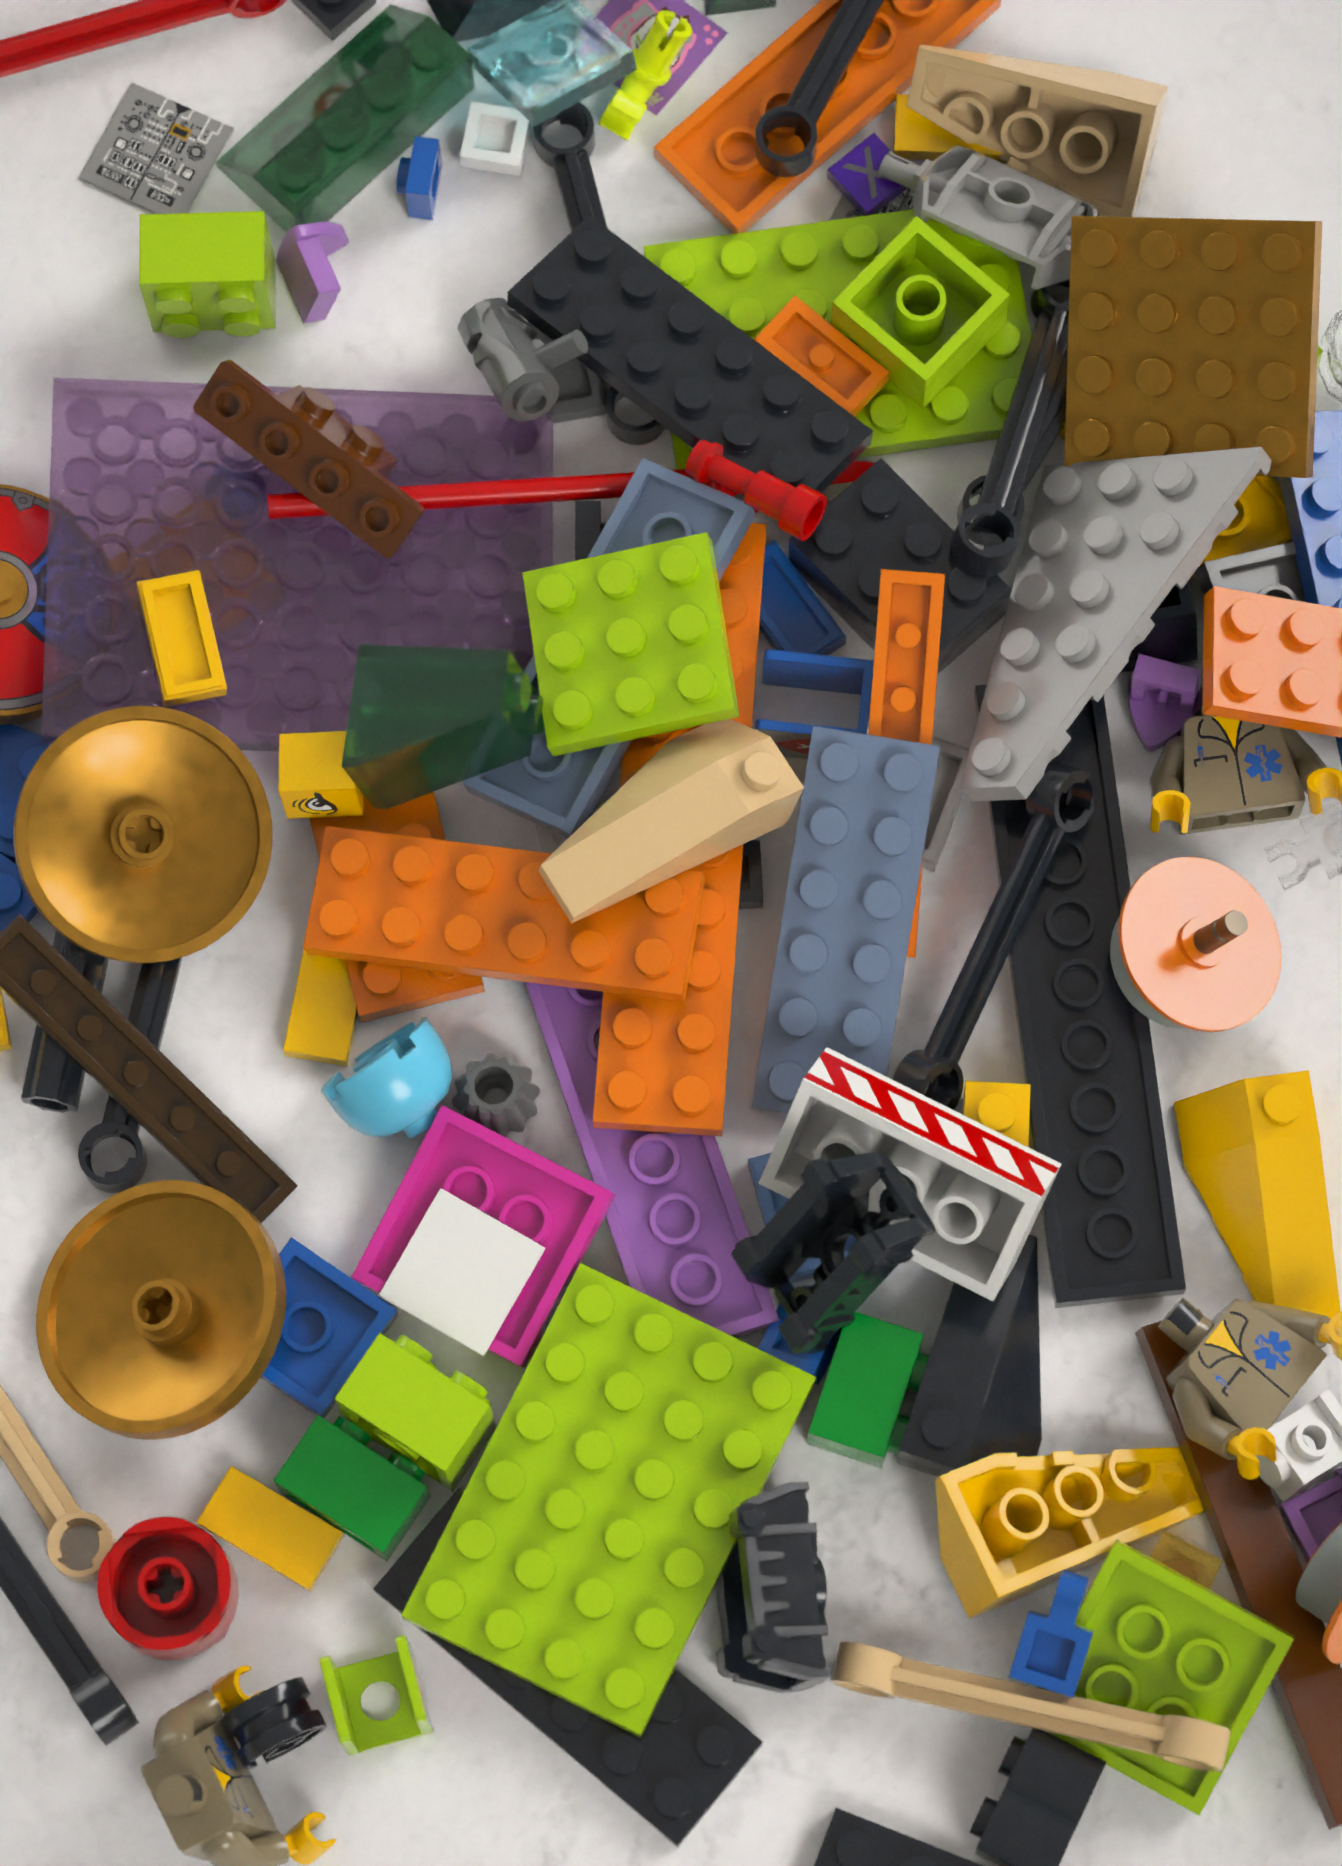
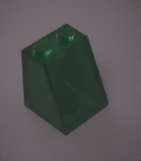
M359 644L341 767L375 809L392 808L530 756L533 735L540 734L544 726L542 714L543 697L538 695L530 683L528 674L523 672L509 650Z

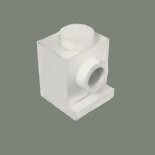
M1330 1390L1325 1391L1315 1400L1268 1429L1276 1441L1277 1461L1271 1462L1264 1456L1254 1455L1260 1462V1478L1267 1485L1274 1488L1284 1503L1342 1466V1407Z

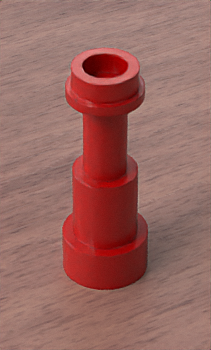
M702 439L695 445L686 462L685 471L693 476L697 483L706 484L712 479L743 495L746 505L777 520L780 530L801 541H805L813 534L825 512L827 505L826 495L804 484L794 487L764 470L754 473L723 457V446L717 442L710 443Z

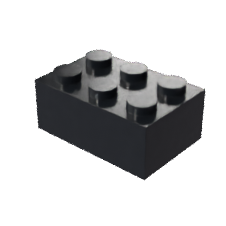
M882 458L826 505L819 525L808 539L801 541L793 536L789 538L788 559L803 579L874 652L881 569L945 574L938 674L1005 616L1011 588L998 575L979 577L964 571L957 565L950 550V542L954 531Z

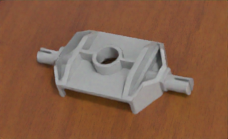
M959 145L954 146L934 161L926 159L921 166L889 151L882 160L878 172L879 176H884L909 188L910 192L914 194V218L917 216L925 223L930 218L936 220L958 234L968 235L1002 251L1011 259L1023 261L1036 267L1031 287L1036 290L1070 279L1072 216H1097V209L1093 205L975 150Z

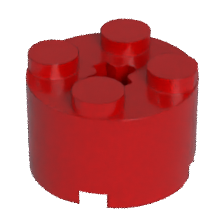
M177 1517L150 1518L134 1524L122 1534L123 1536L105 1555L100 1564L97 1580V1592L101 1609L114 1630L138 1652L161 1660L190 1658L206 1651L221 1641L227 1634L235 1616L239 1587L234 1567L218 1542L202 1528ZM173 1575L178 1583L184 1587L183 1590L174 1592L172 1602L165 1603L158 1594H154V1590L164 1587L165 1576Z

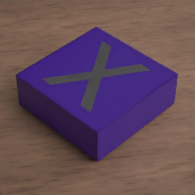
M874 132L827 169V178L862 216L876 214L907 189V187L878 175L882 160L891 150Z

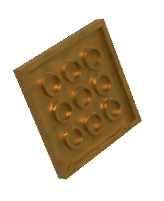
M1072 216L1064 467L1079 462L1262 447L1272 460L1270 470L1266 476L1313 477L1322 221ZM1261 473L1256 474V476H1265Z

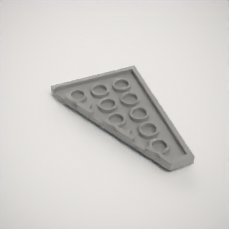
M1262 447L1079 462L1064 467V464L1045 465L959 788L971 802L1028 798L1044 776L1047 764L1058 756L1071 740L1066 731L1090 699L1099 702L1128 663L1131 651L1136 645L1145 640L1155 626L1150 617L1173 586L1180 589L1185 586L1212 549V544L1217 535L1227 529L1239 513L1234 504L1256 474L1261 473L1265 476L1268 474L1272 460Z

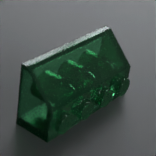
M390 4L216 161L217 168L265 211L286 233L297 225L328 222L413 144L415 136L421 137L475 88L472 56L429 16Z

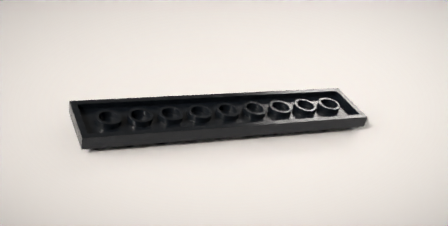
M987 684L975 686L974 696L977 719ZM1104 695L1099 702L1092 699L1087 702L1066 731L1071 740L1062 752L1051 760L1085 770L1093 776L1097 788V798L1093 813L1081 829L1075 832L1064 833L1008 954L1025 1084H1031L1029 1115L1034 1150L1061 1163L1060 1169L1042 1205L1055 1308L1181 1295L1186 1291L1149 1018L1140 1013L1123 994L1114 976L1110 958L1112 932L1120 916L1125 897L1131 887ZM1026 799L988 801L999 887L1031 820L1026 809Z

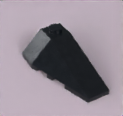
M1028 1235L1015 1266L994 1301L954 1282L903 1437L897 1464L939 1477L997 1453H1016L1017 1457L1037 1456L1042 1441L1036 1236Z

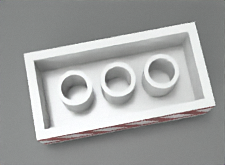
M826 1047L801 1082L758 1184L790 1199L803 1184L800 1175L804 1171L805 1166L813 1160L822 1158L832 1160L870 1152L885 1153L910 1185L935 1228L932 1235L924 1236L911 1250L914 1256L910 1260L994 1301L1015 1266L1060 1169L1061 1163ZM881 1178L869 1190L868 1212L875 1211L879 1213L881 1211L879 1207L880 1195L887 1188ZM910 1218L902 1220H892L890 1224L893 1225L896 1223H900L906 1220H910Z

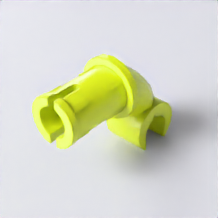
M660 11L656 15L655 22L640 47L632 49L626 57L628 70L620 88L615 92L598 123L626 141L629 140L637 122L641 120L648 106L645 103L658 86L665 85L670 80L671 71L669 68L685 41L692 34L690 24L681 16L671 35H666L670 28L669 25L676 15L672 11Z

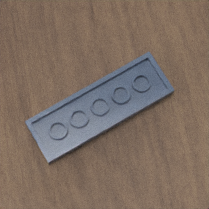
M642 458L587 558L707 532L713 543L718 581H720L756 513L744 501L707 485L699 484L691 478ZM533 654L462 784L468 792L569 838L592 815L632 740L553 757L547 748L535 657Z
M813 726L753 1094V1108L789 1113L803 1078L826 1047L887 1077L940 746Z

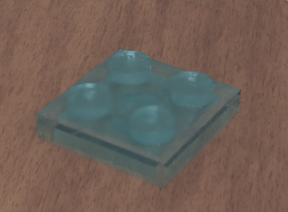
M554 0L467 48L471 66L534 126L558 115L565 109L637 70L633 51L577 0Z

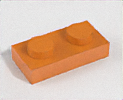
M794 296L754 338L758 344L854 417L889 381V371L797 296Z

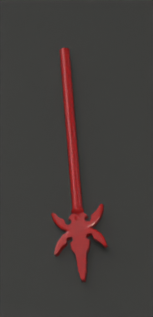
M853 461L830 485L854 482L876 462ZM685 469L672 470L694 480V477L687 474ZM634 472L397 487L421 504L424 510L621 498ZM712 479L704 484L732 497L739 494ZM300 492L267 494L269 520L330 516Z

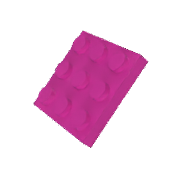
M441 1105L351 1278L380 1293L437 1193L442 1188L546 1248L488 1350L525 1369L616 1195L598 1184Z

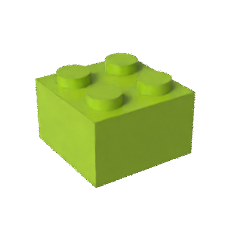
M265 211L140 214L139 285L153 332H163L165 335L174 338H188L197 335L199 331L224 330L227 334L233 336H252L258 334L261 329H276V260Z
M916 216L832 301L831 325L889 371V380L924 409L1006 324L1010 294Z
M379 1333L335 1397L338 1408L343 1418L365 1431L372 1440L390 1452L394 1451L420 1467L426 1473L425 1475L453 1492L496 1429L490 1406L491 1403L485 1398L488 1391L476 1381L457 1370L454 1371L450 1378L439 1372L436 1366L430 1362L433 1355L410 1338L400 1334L396 1342H393Z

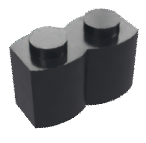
M1032 1728L1027 1741L1014 1736L998 1770V1773L1009 1777L999 1801L987 1796L985 1797L969 1832L981 1838L975 1854L999 1866H1059L1106 1765V1761L1039 1729Z

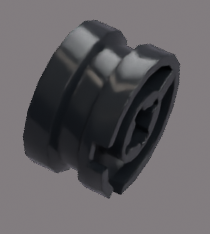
M302 1677L282 1682L251 1697L233 1708L220 1720L228 1737H236L241 1748L238 1750L237 1755L245 1770L258 1766L256 1759L261 1755L266 1763L273 1761L310 1741L327 1727L318 1709L311 1710L307 1702V1698L311 1693Z

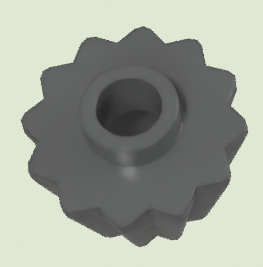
M489 1053L482 1062H468L466 1073L455 1079L454 1083L458 1093L453 1097L452 1105L461 1111V1115L507 1137L510 1131L523 1132L526 1119L537 1114L534 1100L540 1094V1089L531 1082V1069L518 1066L514 1056L499 1059L494 1054ZM493 1088H501L508 1094V1098L498 1104H488L484 1101L485 1094Z

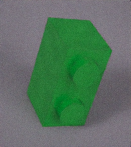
M854 1312L855 1320L849 1326L842 1328L808 1432L807 1444L882 1468L887 1451L899 1455L910 1417L900 1414L907 1390L918 1393L930 1355L920 1352L923 1333Z
M317 1415L273 1481L280 1492L388 1562L431 1498L428 1487L420 1482L426 1473L416 1464L394 1451L387 1460L368 1448L366 1445L371 1437L349 1420L338 1416L334 1424Z

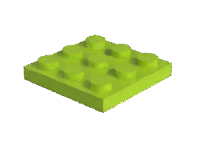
M707 532L522 572L547 748L553 757L740 717L713 543Z
M1116 1539L1087 1593L1076 1619L1075 1625L1094 1630L1074 1696L1161 1716L1178 1715L1225 1727L1231 1731L1223 1766L1224 1771L1294 1640V1635ZM1048 1732L1106 1761V1765L1199 1816L1223 1771L1209 1772L1167 1762L1154 1755Z

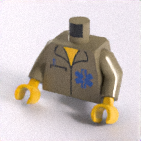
M1202 686V687L1200 688V692H1201L1202 703H1203V686ZM1211 715L1190 717L1183 721L1180 735L1165 743L1149 779L1152 798L1150 830L1154 833L1159 832L1160 822L1165 820L1177 822L1180 835L1298 819L1306 800L1304 792L1308 794L1309 808L1313 815L1322 814L1321 799L1331 797L1338 799L1342 806V772L1334 768H1327L1319 755L1295 730Z
M1183 1297L1158 1325L1160 1330L1186 1351L1166 1377L1168 1385L1174 1391L1172 1397L1186 1436L1228 1460L1233 1459L1235 1461L1237 1459L1239 1473L1243 1478L1249 1480L1255 1479L1260 1475V1462L1254 1455L1264 1456L1271 1462L1277 1461L1276 1441L1268 1429L1328 1355L1321 1348L1325 1347L1327 1343L1331 1344L1333 1353L1342 1361V1312L1334 1315L1330 1320L1328 1316L1252 1300L1245 1302L1244 1300L1234 1299L1210 1321Z
M247 1665L240 1666L218 1678L213 1683L212 1693L207 1690L203 1691L160 1717L155 1726L153 1750L156 1757L141 1766L142 1775L178 1849L183 1854L209 1861L213 1866H280L288 1862L289 1856L295 1862L309 1865L336 1842L335 1839H329L326 1842L319 1841L310 1832L326 1819L325 1815L320 1812H311L283 1836L279 1832L250 1770L244 1769L237 1755L239 1748L234 1738L228 1737L220 1722L222 1712L227 1714L236 1706L264 1691L261 1690L252 1696H247L243 1693L239 1686V1677L252 1668Z

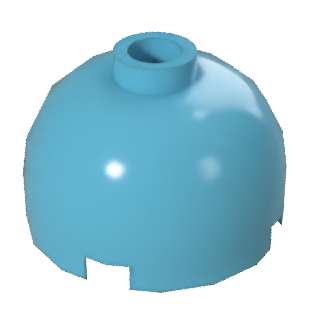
M423 1017L416 1026L413 1022L403 1026L355 1058L356 1064L352 1068L355 1072L353 1075L345 1079L339 1071L321 1088L322 1094L334 1111L354 1130L366 1136L387 1137L403 1130L408 1138L411 1139L431 1126L438 1113L435 1107L448 1094L452 1079L450 1055L428 1018Z

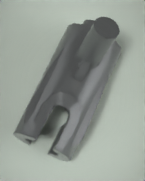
M504 298L485 299L475 304L461 317L457 327L466 348L473 354L476 368L483 374L506 416L519 422L535 420L550 411L558 400L559 385L551 369L588 352L587 340L579 330H574L547 344L540 339H534L538 334L536 330L517 312L512 310Z

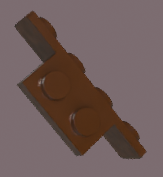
M225 360L219 364L193 405L195 413L385 558H391L398 553L424 514V508L421 504L387 479L398 459L384 449V441L372 430L361 425L353 426L335 412L336 406L333 401L314 388H303L301 385H298L277 395L235 362Z

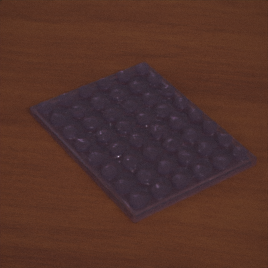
M54 377L42 744H52L74 725L101 712L129 706L164 707L138 597L137 582L200 570L227 685V695L164 708L185 712L205 721L226 735L240 750L279 752V734L356 730L362 754L477 757L534 654L522 572L549 567L553 564V502L424 510V514L398 553L391 558H385L331 516L269 520L267 494L298 493L299 491L195 413L193 405L207 384ZM266 386L277 395L294 388ZM314 388L329 397L336 406L335 412L353 426H364L375 432L384 441V449L398 459L387 476V479L396 486L553 477V407L549 412L535 420L519 422L506 416L493 395Z

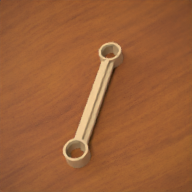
M0 1384V1457L49 1532L47 1538L49 1559L63 1576L72 1581L87 1583L98 1580L100 1564L107 1552L116 1543V1538L108 1525L100 1517L82 1511ZM79 1525H89L99 1530L97 1532L99 1549L95 1557L90 1560L93 1567L81 1571L71 1570L64 1562L61 1563L60 1561L63 1556L60 1550V1541L69 1529Z
M854 1642L839 1643L830 1681L839 1687L871 1696L903 1698L1150 1754L1170 1763L1209 1772L1223 1771L1231 1731L1225 1727L1199 1719L1178 1715L1161 1716L1074 1696L1072 1698L1050 1690L907 1659L888 1650Z

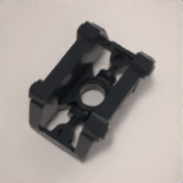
M870 1152L832 1160L822 1158L811 1161L805 1166L804 1171L800 1175L803 1181L801 1187L757 1236L746 1237L740 1240L731 1252V1256L747 1282L769 1289L774 1288L775 1296L788 1315L778 1327V1330L793 1353L814 1354L826 1350L829 1347L827 1342L841 1327L849 1326L855 1320L854 1312L898 1264L909 1262L914 1256L911 1250L924 1236L932 1235L935 1231L928 1214L916 1194L885 1153ZM881 1178L887 1187L880 1195L879 1207L881 1211L879 1213L875 1211L868 1212L869 1190ZM910 1218V1220H906L893 1225L890 1224L892 1220H902ZM852 1235L857 1241L848 1250L849 1255L845 1258V1243ZM808 1258H820L821 1264L813 1272L815 1284L794 1288L789 1282L792 1275Z
M788 1482L744 1500L740 1503V1506L729 1514L730 1533L738 1541L716 1583L723 1647L719 1648L716 1652L718 1673L722 1677L733 1678V1682L784 1693L806 1690L824 1682L830 1677V1668L827 1669L822 1644V1636H828V1625L824 1614L827 1585L822 1562L817 1557L816 1523H809L808 1520L809 1505L806 1499V1493L810 1490L808 1482Z

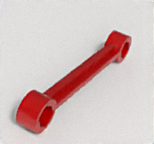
M286 0L135 1L0 40V78L226 13H231L238 18L263 16L281 7Z

